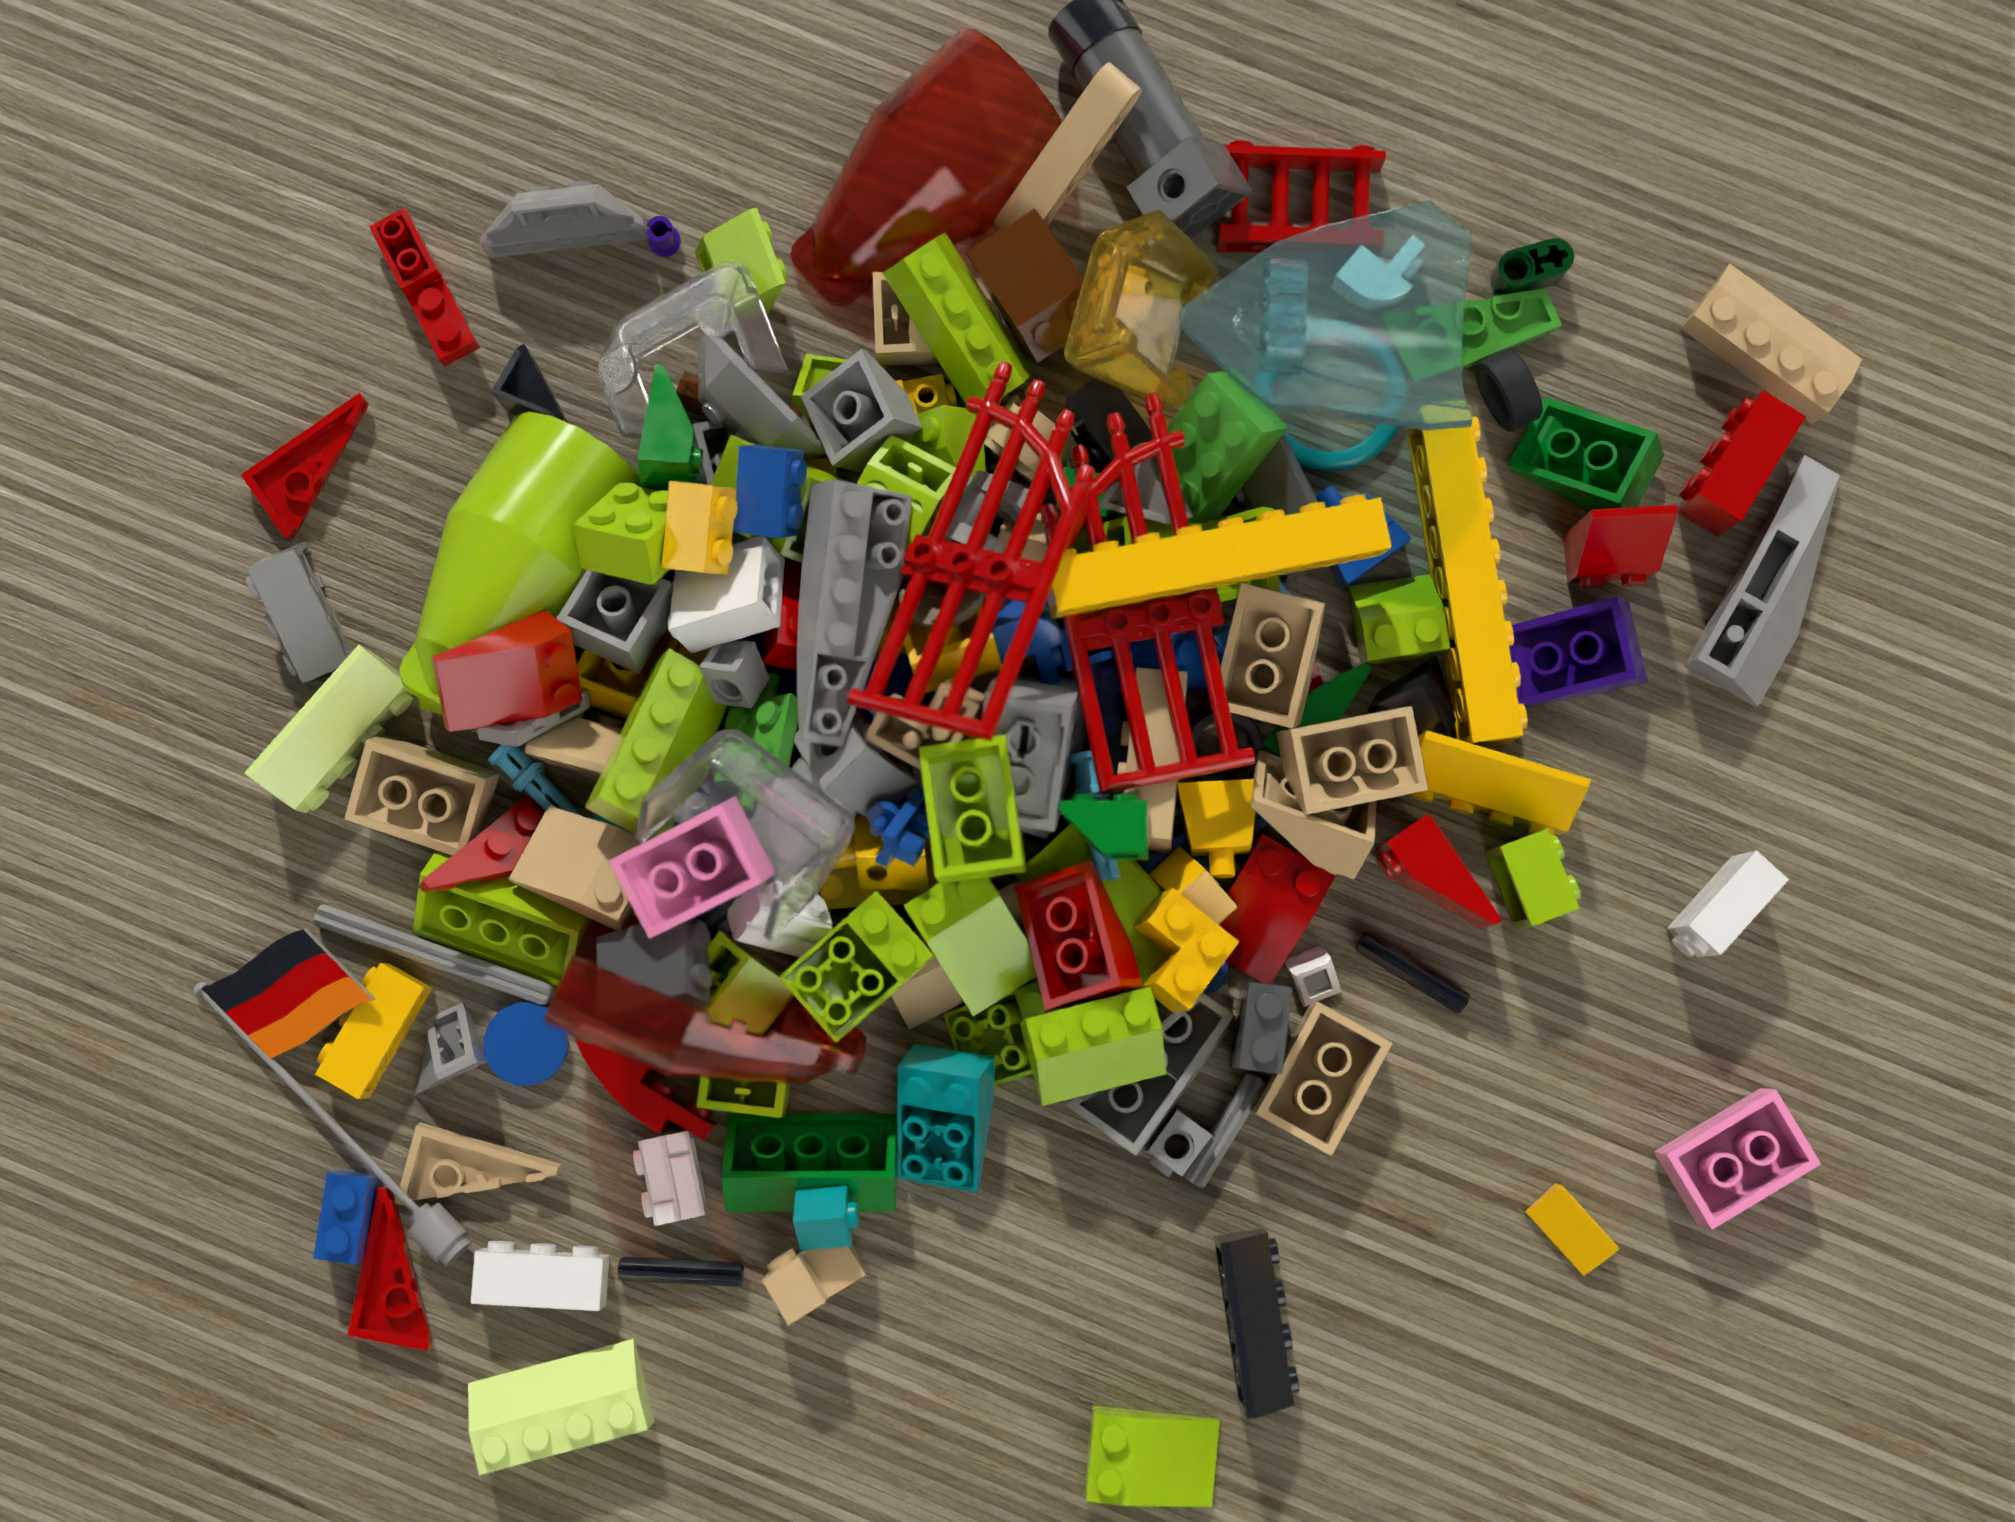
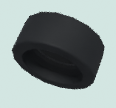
M1510 348L1503 349L1477 362L1475 375L1480 394L1492 417L1500 427L1507 432H1513L1541 417L1543 408L1539 389L1527 365L1516 352Z
M1211 706L1201 709L1189 720L1197 758L1201 757L1198 746L1203 731L1215 723ZM1230 712L1232 723L1239 726L1246 736L1247 748L1251 747L1254 751L1255 764L1198 775L1197 777L1200 780H1245L1255 773L1256 758L1259 750H1264V741L1259 727L1250 717Z

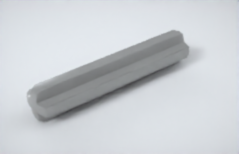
M1247 1073L1211 1130V1138L1186 1171L1185 1178L1200 1188L1206 1186L1264 1091L1266 1083L1261 1078L1252 1073Z

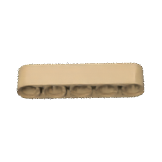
M1108 62L1090 81L994 221V225L1002 229L1035 208L1046 225L1049 226L1135 105L1142 93V89L1112 63Z

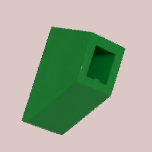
M1073 794L1070 795V801H1059V810L1062 817L1105 860H1149V807L1147 801H1139L1138 795L1117 794L1113 796V801H1096L1095 795Z

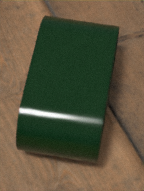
M1551 238L1510 250L1503 254L1493 269L1490 277L1491 285L1499 295L1537 290L1555 285L1562 280L1574 262L1573 248L1563 239ZM1548 257L1550 262L1542 264L1545 258ZM1553 262H1557V263H1558L1557 268H1555V265H1554ZM1504 267L1516 268L1520 272L1522 279L1511 280L1505 275Z

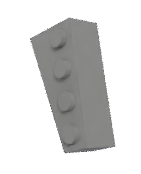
M1201 993L1190 1010L1176 1014L1173 1013L1161 1023L1166 1074L1076 1097L1066 1106L1139 1157L1235 1021V1015L1204 993Z

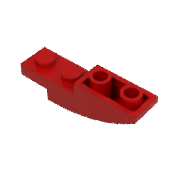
M404 207L370 225L369 228L398 285L407 297L441 364L446 367L480 349L461 307L406 208Z
M590 1022L588 1027L585 1025H575L572 1035L590 1070L608 1093L630 1114L658 1134L665 1132L672 1121L702 1140L710 1138L717 1126V1123L709 1119L712 1114L710 1110L697 1108V1103L692 1100L686 1106L673 1098L676 1093L673 1088L657 1079H654L651 1084L646 1082L654 1066L645 1062L649 1056L647 1053L629 1043H626L624 1048L610 1041L612 1033L594 1022Z

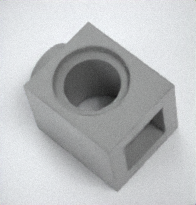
M734 640L714 646L710 649L699 667L715 704L752 708L770 679L755 642Z
M1174 1109L1146 1148L1153 1155L1149 1163L1167 1177H1170L1173 1171L1182 1177L1212 1135L1179 1110ZM1173 1134H1181L1187 1140L1186 1152L1177 1158L1168 1156L1164 1149L1166 1139Z

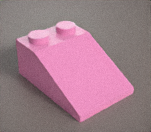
M736 796L609 860L649 939L762 884L776 874Z

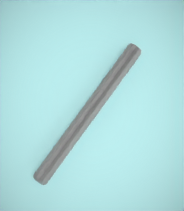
M320 905L314 916L313 923L315 926L540 1005H547L553 992V986L550 983L328 905Z

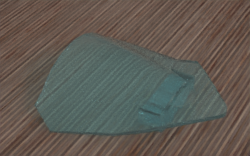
M1431 200L1323 225L1278 241L1187 303L1179 313L1178 323L1182 331L1238 384L1270 410L1319 412L1426 431L1472 426L1471 409L1465 398L1462 377V333L1471 232Z

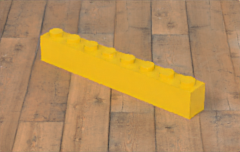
M1359 494L1341 499V505L1326 508L1325 502H1316L1300 507V513L1286 516L1284 510H1273L1260 514L1258 516L1259 521L1244 523L1242 517L1231 518L1218 522L1217 529L1202 531L1201 525L1188 526L1178 529L1176 531L1177 536L1161 539L1160 533H1151L1136 537L1134 539L1135 544L1119 547L1118 541H1108L1094 545L1092 547L1093 552L1078 555L1076 549H1066L1047 598L1051 619L1381 556L1392 548L1381 498L1367 500L1365 494Z

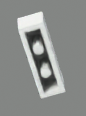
M488 1241V1248L475 1251L471 1304L600 1311L606 1307L610 1255L598 1254L599 1247L573 1246V1252L568 1253L556 1252L555 1244L533 1243L530 1245V1250H515L514 1242Z

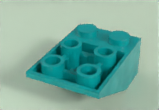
M914 1044L897 1066V1179L976 1193L979 1191L994 1099L995 1056Z

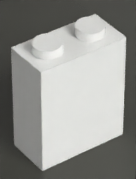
M758 536L732 545L733 556L729 563L728 575L675 569L674 582L672 583L671 609L667 620L668 630L690 653L780 627L785 559L765 536Z
M1757 850L1732 856L1667 927V930L1674 936L1673 944L1689 957L1693 955L1696 957L1721 955L1789 879Z

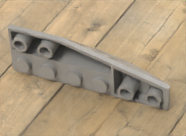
M1806 455L1801 457L1685 662L1684 667L1752 706H1759L1798 637L1841 475Z
M839 480L812 485L798 609L797 703L799 740L834 746H843L856 710L855 706L847 703L848 693L852 688L863 690L902 581V574L900 572L904 564L903 558L905 555L912 497L910 495Z

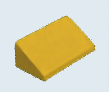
M1555 1183L1525 1211L1583 1276L1619 1250V1247L1560 1184Z

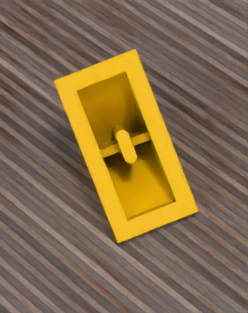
M1180 846L1149 874L1163 891L1174 888L1218 925L1238 908L1210 873Z

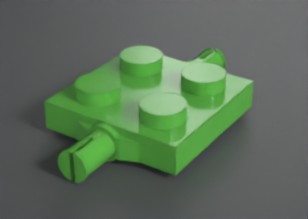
M768 673L770 679L752 708L729 705L721 749L717 760L714 783L725 789L741 786L738 801L744 812L755 811L757 793L761 786L773 780L785 779L788 774L798 723L797 697L791 693L777 696L781 677L773 673Z

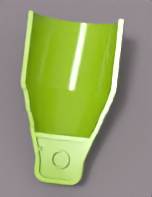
M533 412L514 416L448 513L415 642L400 665V678L405 689L416 697L442 710L431 657L542 610H546L557 618L586 572V569H582L580 566L573 524L620 482L633 483L641 487L639 475L634 468L609 446L584 430L553 416Z

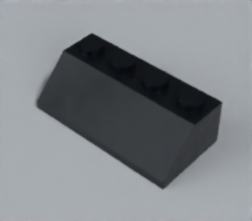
M1264 1229L1213 1236L1239 1407L1248 1420L1294 1406L1292 1393L1299 1392V1382L1295 1366L1288 1367L1286 1350L1293 1349L1289 1324H1282L1279 1307L1286 1306V1297L1282 1280L1275 1281L1273 1264L1280 1263L1276 1238L1269 1239L1268 1232Z

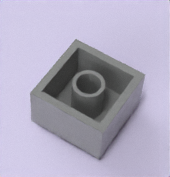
M586 570L556 619L572 631L574 645L640 674L668 628L667 620L670 615L673 585L663 578H660L654 585Z

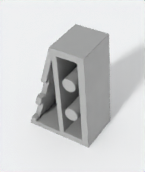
M307 541L259 560L247 568L250 576L246 577V583L252 596L256 601L261 599L268 612V615L264 616L268 630L275 639L280 637L287 651L283 654L287 669L292 676L298 675L302 684L336 670L352 653L337 614L334 610L331 611L321 590L325 588L320 575L314 576L305 557L306 554L311 552Z

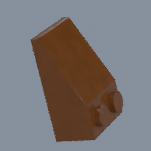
M1035 208L965 252L1023 354L1032 361L1040 362L1107 319L1087 283Z

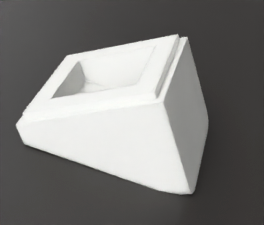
M1322 945L1286 959L1287 971L1303 1007L1309 1006L1311 1002L1321 1001L1342 992L1331 957Z

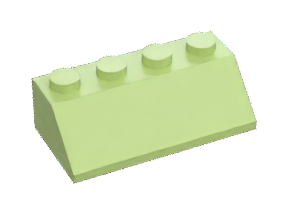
M358 645L244 773L292 809L307 813L309 809L312 811L316 810L329 796L327 789L337 778L343 779L354 769L357 764L355 758L364 749L366 740L384 734L385 729L383 726L393 715L399 716L409 707L413 700L412 694L405 689L400 674L378 655Z
M635 1338L468 1383L469 1435L479 1475L646 1431L655 1422Z

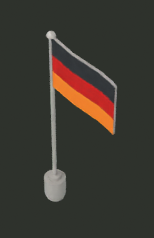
M307 928L292 932L274 941L237 972L211 985L200 982L194 986V995L196 997L201 995L413 1213L408 1220L412 1226L407 1234L435 1263L441 1261L446 1267L454 1263L472 1243L466 1237L467 1231L440 1203L432 1207L426 1203L419 1208L274 1059L311 1040L347 1011L376 998Z

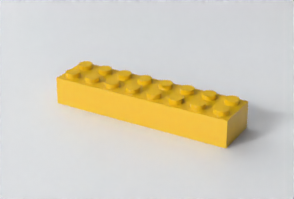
M1470 405L1420 411L1407 430V438L1429 574L1444 607L1451 647L1442 657L1449 699L1456 718L1454 724L1455 738L1484 748L1508 745L1523 736V729L1527 728L1528 722L1525 706L1523 703L1518 704L1516 687H1520L1521 684L1519 666L1517 662L1511 661L1509 646L1514 644L1513 628L1510 621H1505L1502 606L1507 604L1506 585L1504 580H1498L1496 564L1500 563V547L1498 540L1491 538L1489 523H1492L1494 520L1493 505L1490 498H1485L1482 483L1487 481V467L1484 457H1478L1476 442L1480 441L1479 420L1477 416H1471Z

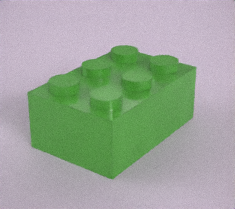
M1235 370L1207 374L1167 427L1169 433L1182 430L1185 438V446L1174 449L1173 455L1180 487L1194 516L1188 519V521L1192 524L1218 518L1289 428Z

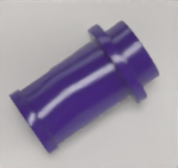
M664 216L651 218L647 223V227L650 230L646 229V233L649 236L648 242L652 252L661 257H669L675 254L681 245V237L678 231L672 226L670 220Z

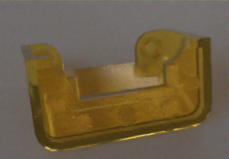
M1160 210L1105 230L1097 238L1091 250L1064 350L1065 360L1076 370L1145 399V396L1148 394L1158 393L1164 408H1172L1187 403L1192 386V378L1185 370L1181 368L1172 369L1186 309L1204 304L1211 299L1215 292L1220 267Z

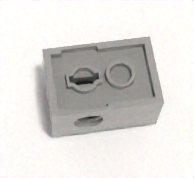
M994 676L987 691L985 692L983 713L990 698L995 682L997 680V676ZM1015 680L994 736L1006 735L1019 820L1022 827L1055 832L1061 816L1059 801H1064L1079 696L1078 689Z

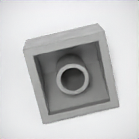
M860 349L801 395L832 466L862 473L867 463L891 434L905 441L922 428L907 393L863 349Z

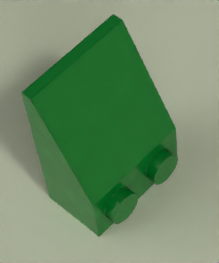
M655 365L637 457L640 486L657 491H669V481L706 485V478L699 476L703 468V449L696 448L694 429L664 365Z
M1544 397L1542 400L1543 412L1541 417L1531 422L1508 464V468L1588 512L1599 509L1638 507L1664 457L1657 432Z

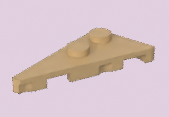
M421 1122L416 1125L399 1187L412 1201L432 1197L443 1198L449 1197L454 1193H472L500 1188L502 1185L526 1181V1183L540 1181L546 1177L557 1176L562 1164ZM396 1197L395 1203L403 1205V1203Z

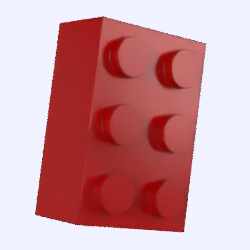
M1762 390L1753 399L1745 397L1738 408L1734 407L1720 426V429L1724 430L1716 443L1712 441L1701 456L1699 462L1704 466L1700 468L1695 477L1691 475L1681 488L1678 497L1682 498L1683 501L1678 507V513L1717 537L1741 522L1806 416L1765 390Z

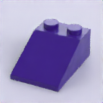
M1618 596L1512 625L1514 644L1509 646L1511 661L1517 662L1520 670L1521 684L1520 687H1516L1518 704L1523 703L1525 708L1605 693L1648 682L1630 603Z

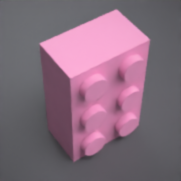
M1767 1088L1756 1090L1654 1151L1655 1156L1696 1224L1711 1230L1821 1165V1162L1777 1090Z

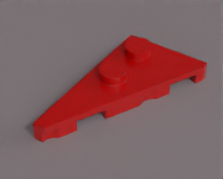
M361 393L352 397L241 474V477L283 537L288 541L295 538L369 407V403Z
M527 795L424 878L419 888L424 893L432 890L440 892L454 889L457 884L479 880L482 883L510 877L545 812Z
M380 1186L376 1194L347 1336L428 1351L432 1349L433 1341L397 1203H395V1195L386 1186Z

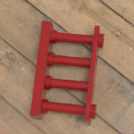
M1246 140L1232 141L1229 145L1223 144L1247 183L1249 167L1273 168L1272 222H1269L1267 225H1251V222L1247 220V196L1231 209V220L1227 224H1220L1217 233L1216 252L1351 258L1362 245L1375 257H1379L1384 246V230H1373V226L1369 225L1370 173H1380L1386 159V151L1375 150L1370 145H1357L1351 149L1254 146L1252 142ZM1289 169L1314 170L1312 223L1308 227H1292V224L1288 222ZM1330 171L1354 172L1353 225L1349 226V229L1332 228L1333 226L1329 224Z

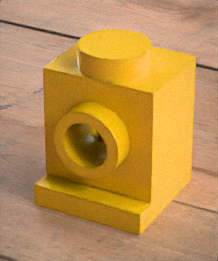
M943 373L902 381V379L896 380L899 386L907 393L916 414L942 405L957 407L954 386L952 383H944ZM932 393L934 399L930 403H923L919 400V396Z

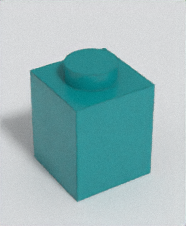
M847 1185L796 1189L793 1224L800 1250L852 1246L853 1228H859L860 1214L858 1203L851 1202Z

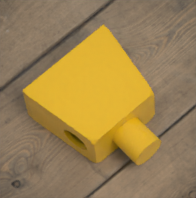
M1254 779L1178 783V802L1191 856H1209V870L1213 878L1234 877V855L1249 854L1251 852L1256 812L1251 807Z
M860 816L853 820L855 841L829 843L832 869L857 866L859 886L863 889H928L925 848L914 866L895 857L887 868L875 862L877 855L884 848L881 839L882 834L875 836L871 833L870 827L872 825L866 816ZM916 831L913 832V834L923 838V835Z

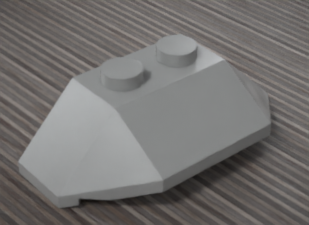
M577 181L570 183L568 188L552 189L549 186H534L529 188L528 192L517 193L482 234L480 244L489 258L642 241L648 240L649 236L646 233L648 228L643 218L599 184L593 185L588 181Z
M710 326L698 343L699 402L703 405L702 410L714 424H722L733 436L753 444L804 450L803 461L821 458L826 451L820 438Z

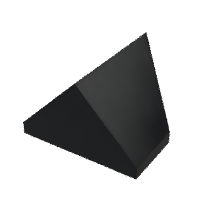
M525 344L517 347L491 393L508 413L520 415L526 412L553 416L568 423L529 349Z
M1437 657L1431 658L1378 691L1367 714L1412 706L1417 733L1422 734L1427 730L1449 737L1456 718Z

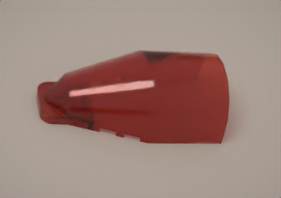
M963 27L874 109L812 226L792 246L791 259L793 267L827 303L832 306L843 307L853 303L868 288L873 286L872 272H885L900 260L946 232L954 246L970 238L973 240L984 235L994 226L997 215L1061 125L1062 120L1036 82L1014 58L976 29Z
M633 915L627 928L641 924L637 916ZM591 919L575 956L572 955L543 1022L546 1026L662 1075L799 1086L805 1085L834 1070L847 1074L856 1073L865 1056L867 1043L865 1034L856 1027L836 1043L795 995L763 1035L746 1031V1022L734 1018L730 1026L708 1020L709 1014L706 1010L691 1006L597 966V937L616 930Z

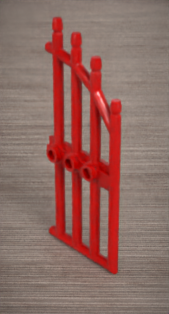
M1004 361L1000 362L992 376L993 381L990 382L984 399L971 395L967 400V411L977 414L928 537L916 534L912 544L909 543L903 558L905 562L900 573L911 577L870 681L865 691L852 688L847 696V703L855 707L992 742L1087 498V489L1091 487L1095 473L1093 467L1083 465L1076 475L1075 485L1070 488L1060 457L1068 439L1067 433L1071 431L1074 424L1075 414L1072 411L1062 410L1055 422L1056 428L1052 430L1048 441L1032 424L1039 408L1038 403L1042 401L1045 393L1044 382L1033 380L1026 392L1027 398L1023 400L1018 414L999 405L1006 389L1005 384L1009 382L1012 373V365ZM994 421L1011 429L966 545L945 541L992 422ZM1026 442L1039 457L1040 463L1004 554L985 550L983 546ZM1051 484L1061 516L1043 562L1021 558L1048 487ZM928 581L948 585V590L904 700L883 696ZM966 590L986 594L987 597L942 711L922 706L921 702ZM1004 599L1025 603L1024 611L981 721L959 715Z
M1158 393L1145 396V406L1147 414L1150 415L1148 420L1153 440L1138 447L1129 449L1127 435L1124 434V421L1120 413L1107 415L1108 432L1112 436L1110 441L1114 460L1094 478L1091 487L1087 489L1088 495L1067 549H1072L1084 523H1086L1092 552L1094 545L1107 542L1098 498L1118 479L1133 544H1135L1134 539L1136 537L1148 534L1133 466L1157 456L1174 536H1177L1176 531L1178 529L1189 526L1173 455L1174 449L1185 446V438L1182 430L1172 433L1168 432L1166 418L1162 414V401ZM1077 445L1071 448V459L1073 466L1076 468L1074 471L1075 477L1083 465H1088L1089 462L1088 453L1084 445ZM1053 504L1041 507V520L1045 526L1044 534L1047 547H1049L1059 521ZM1216 588L1063 617L1101 795L1255 764V755L1251 747L1238 750L1212 632V627L1224 624L1220 596ZM1195 630L1222 752L1197 758L1170 636ZM1154 638L1180 762L1155 766L1129 646L1131 642ZM1111 646L1114 652L1139 768L1136 771L1116 775L1113 773L1087 652Z

